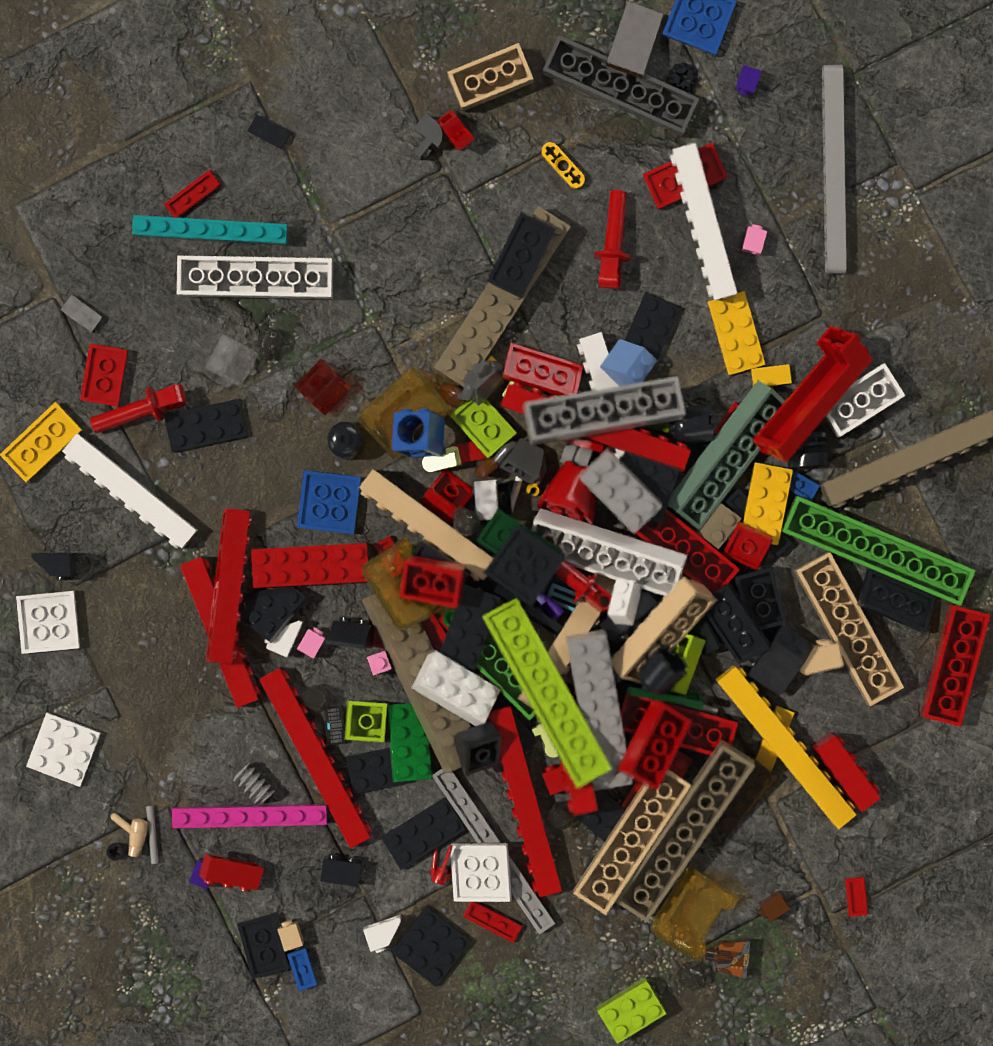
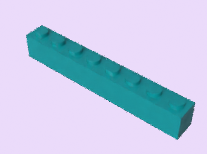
M133 215L132 235L134 237L288 246L289 226L287 224Z

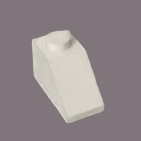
M299 620L286 625L272 643L265 640V643H267L266 648L288 657L304 621Z
M401 915L364 927L363 931L370 952L375 950L378 953L387 949L386 946H389L401 922Z

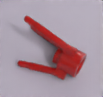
M452 845L449 846L442 866L437 868L438 847L434 849L430 874H432L431 881L437 884L445 885L446 881L450 880L452 876V867L449 872L446 868L453 849Z

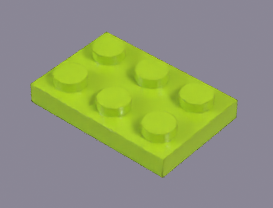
M487 399L479 406L472 400H467L450 415L454 422L487 458L494 455L517 434Z

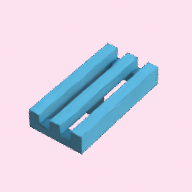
M554 583L551 584L548 597L551 598V595L576 605L579 603L578 601L573 602V599L556 593L553 590L556 588L571 595H574V591ZM555 601L562 608H565L572 612L575 609L573 607Z

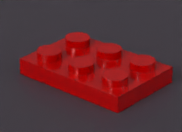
M89 344L80 396L81 401L119 407L129 350Z

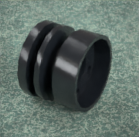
M813 430L797 449L796 453L787 461L788 468L828 465V452L819 451L818 448L827 445V442H818V438L826 437V432Z

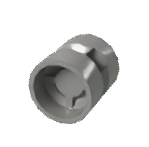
M566 442L560 463L564 464L565 461H570L576 464V466L583 468V466L588 465L592 450Z

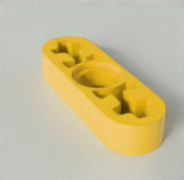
M548 142L544 144L541 152L543 158L571 188H581L585 181L583 173L555 143ZM547 147L549 149H555L553 153L556 155V157L559 154L561 155V157H559L555 161V163L552 162L554 160V157L551 154L548 156L546 155ZM562 160L566 161L569 165L566 171L558 169L557 165ZM571 168H573L575 171H573L572 174L575 177H581L579 179L580 184H572V177L568 175V177L566 178L564 175L568 174L571 171Z

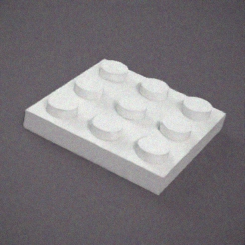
M75 591L16 596L22 654L80 648Z
M47 712L26 767L81 787L101 732Z
M508 843L451 844L453 846L451 867L454 902H510L512 900Z

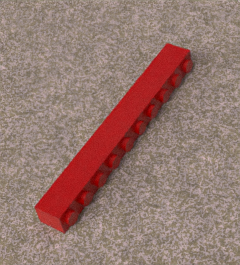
M514 382L513 385L508 384L501 407L524 415L523 407L525 402L548 398L542 396L543 392L536 389L528 391L524 389V385ZM629 428L583 436L623 452L625 450L680 468V473H683L691 452L685 444L677 442L674 445L669 443L670 439L660 435L658 438L651 436L652 432L640 429L639 432Z
M280 667L259 680L351 849L371 838L372 828L368 821H363L361 817L363 812L360 806H355L352 800L354 795L351 789H346L343 783L345 781L343 774L335 769V759L332 754H327L325 750L327 745L322 737H318L316 733L318 728L313 720L310 721L306 715L309 713L304 703L301 704L297 697L300 695L295 686L291 687L289 683L291 678L288 672Z
M511 705L491 709L486 721L487 723L491 722L501 735L500 764H503L504 768L501 774L503 782H508L509 789L506 792L509 801L513 800L514 808H511L514 820L518 819L520 826L516 828L519 838L523 837L525 844L521 845L524 856L529 857L530 863H527L529 875H534L535 881L532 882L534 893L538 892L539 897L561 892L560 881Z

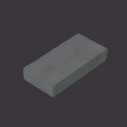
M73 295L69 297L61 308L62 312L91 333H93L103 319L101 315Z

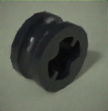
M117 842L110 844L106 851L108 858L114 861L122 858L124 854L122 844ZM116 846L121 853L113 856V852L110 853V849H114Z

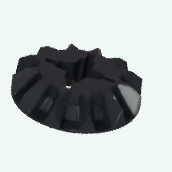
M684 62L675 64L668 73V83L688 93L698 83L697 70L691 64ZM687 71L686 78L688 81L684 80L679 85L680 77L677 74L683 75Z

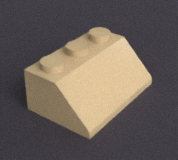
M827 638L816 640L811 653L798 672L807 675L842 667L843 662L839 644Z

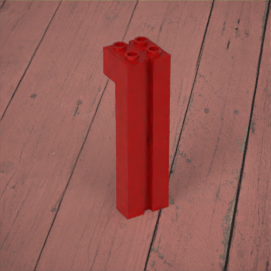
M830 326L818 339L816 344L824 356L753 439V442L762 453L769 456L774 455L776 459L787 462L872 362L873 359L869 355V350L861 343V338L856 333H849L840 327Z

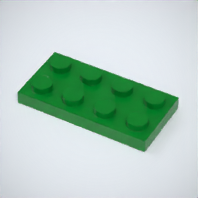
M412 704L387 705L393 782L432 779L429 740Z

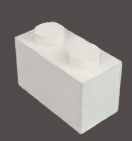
M616 579L608 610V615L615 624L633 625L642 591L634 580Z

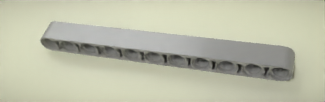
M823 65L822 118L826 274H845L846 206L843 65Z

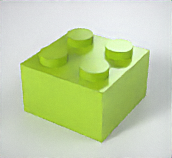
M348 701L344 740L384 743L387 704Z

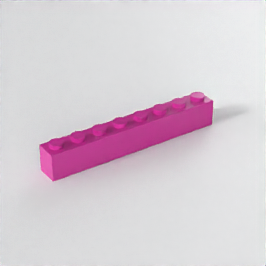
M326 803L175 806L172 808V828L327 825L328 807Z

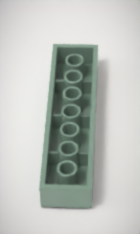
M757 381L714 437V440L711 441L673 491L668 507L700 530L760 450L753 442V439L785 400L772 388Z

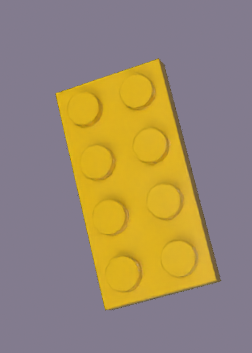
M745 291L708 301V307L728 376L766 365Z
M55 402L15 439L0 456L27 483L66 447L82 429Z
M755 462L743 524L773 536L771 544L778 545L793 470Z

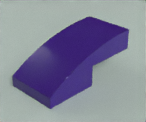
M542 592L532 605V607L534 605L539 608L541 607L548 617L553 616L558 619L564 613L555 601Z

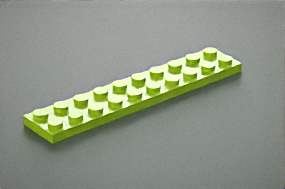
M516 598L482 617L576 788L611 770L612 768L518 599Z

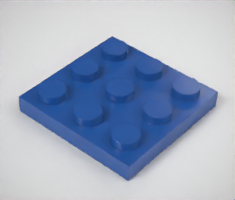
M675 0L662 36L716 56L737 1Z
M304 470L297 527L354 534L361 477Z

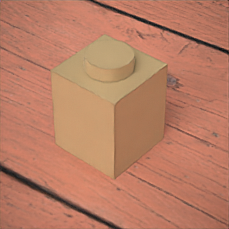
M291 919L282 922V926H279L277 930L284 952L303 946L304 940L298 921L292 922Z

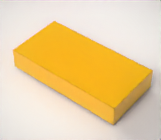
M789 364L751 369L753 386L757 381L767 386L792 383Z

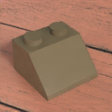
M720 503L700 530L690 523L687 526L714 548L719 549L734 530L737 522H740L742 518Z

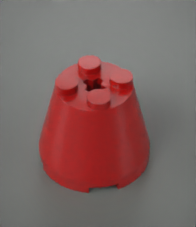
M565 461L541 495L537 507L592 525L595 517L596 495L579 478L580 474L588 466L581 468L573 462Z

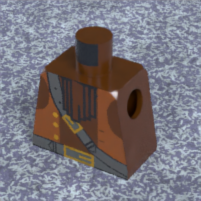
M749 939L719 940L717 949L706 948L705 960L716 961L715 968L717 971L747 978L751 942Z

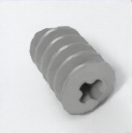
M249 762L236 774L233 781L241 780L238 787L246 786L244 793L251 792L249 799L256 797L254 802L256 805L263 803L275 790L268 791L271 786L270 784L263 786L265 779L258 780L260 773L253 775L255 768L248 769Z

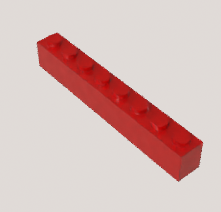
M231 508L223 510L205 661L207 663L230 665L236 658L234 642L238 640L236 625L240 622L241 612L238 611V608L243 599V592H240L241 585L245 581L243 566H246L247 563L245 547L249 545L247 530L252 522V517L249 516L250 511Z
M202 556L181 564L180 568L206 633L209 635L215 577H211L209 572L211 565L208 559H204ZM239 635L237 642H234V649L236 650L235 661H232L230 665L219 664L236 708L260 699L259 695L261 694L258 684H254L252 680L254 676L251 666L246 665L244 660L247 659L246 653L238 645V641H240Z

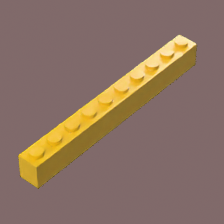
M732 665L715 679L833 825L837 829L843 827L856 816L853 811L855 809L854 805L848 799L845 801L841 797L843 792L837 785L833 786L829 782L831 777L825 770L822 772L817 767L819 765L818 761L812 755L809 757L806 754L807 748L805 745L793 738L795 733L789 726L784 727L781 723L783 719L777 711L773 713L770 710L769 706L771 704L764 696L761 698L757 694L759 689L752 681L748 683L744 678L747 675L742 668H736Z

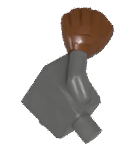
M492 356L487 361L482 360L480 363L475 364L472 370L464 377L463 390L452 384L441 385L439 387L441 399L446 404L459 408L465 400H472L479 406L505 382L499 374L503 371V365Z
M529 436L526 440L520 438L517 442L512 441L503 446L495 457L481 462L475 469V475L479 478H486L500 465V468L529 483L526 487L528 494L531 488L534 487L533 495L537 496L539 494L538 485H541L547 472L546 462L543 458L544 451L536 445H530Z

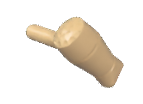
M113 813L111 819L130 834L128 855L133 857L140 856L147 835L148 822L138 818L133 819L130 825L118 814Z

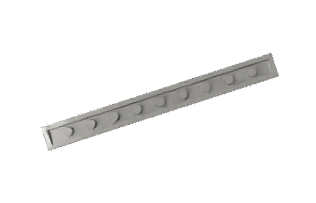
M441 768L432 774V777L476 842L501 843L453 771L444 773ZM509 855L511 894L534 928L541 934L553 926L555 922Z

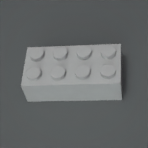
M609 448L595 459L579 476L633 533L662 507V502Z

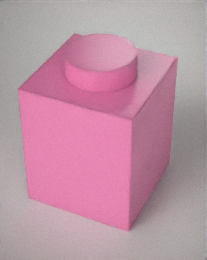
M759 225L748 226L741 251L760 255L767 231L763 230V227Z
M315 627L313 630L309 628L297 649L314 659L326 639L323 636L324 632Z
M386 650L367 657L373 675L392 669Z

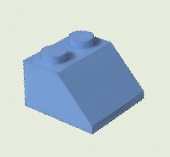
M620 339L602 362L600 368L616 384L625 386L642 383L657 360L644 347Z

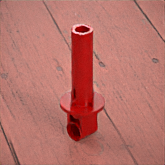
M622 190L610 191L604 251L594 253V258L601 261L598 280L599 288L619 289L621 285L622 263L630 261V255L621 252L627 192Z
M174 384L159 391H155L153 387L149 386L146 388L147 398L90 417L91 427L97 434L153 414L157 421H163L164 412L187 405L183 385Z
M564 560L555 572V575L576 591L574 593L576 597L573 599V602H577L582 598L598 612L608 611L612 595L595 582L598 574L594 573L592 577L590 575L586 577ZM600 598H605L608 601L607 607L600 605Z

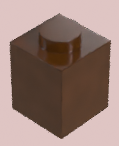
M778 891L759 902L761 908L758 910L764 919L768 918L770 922L790 910Z

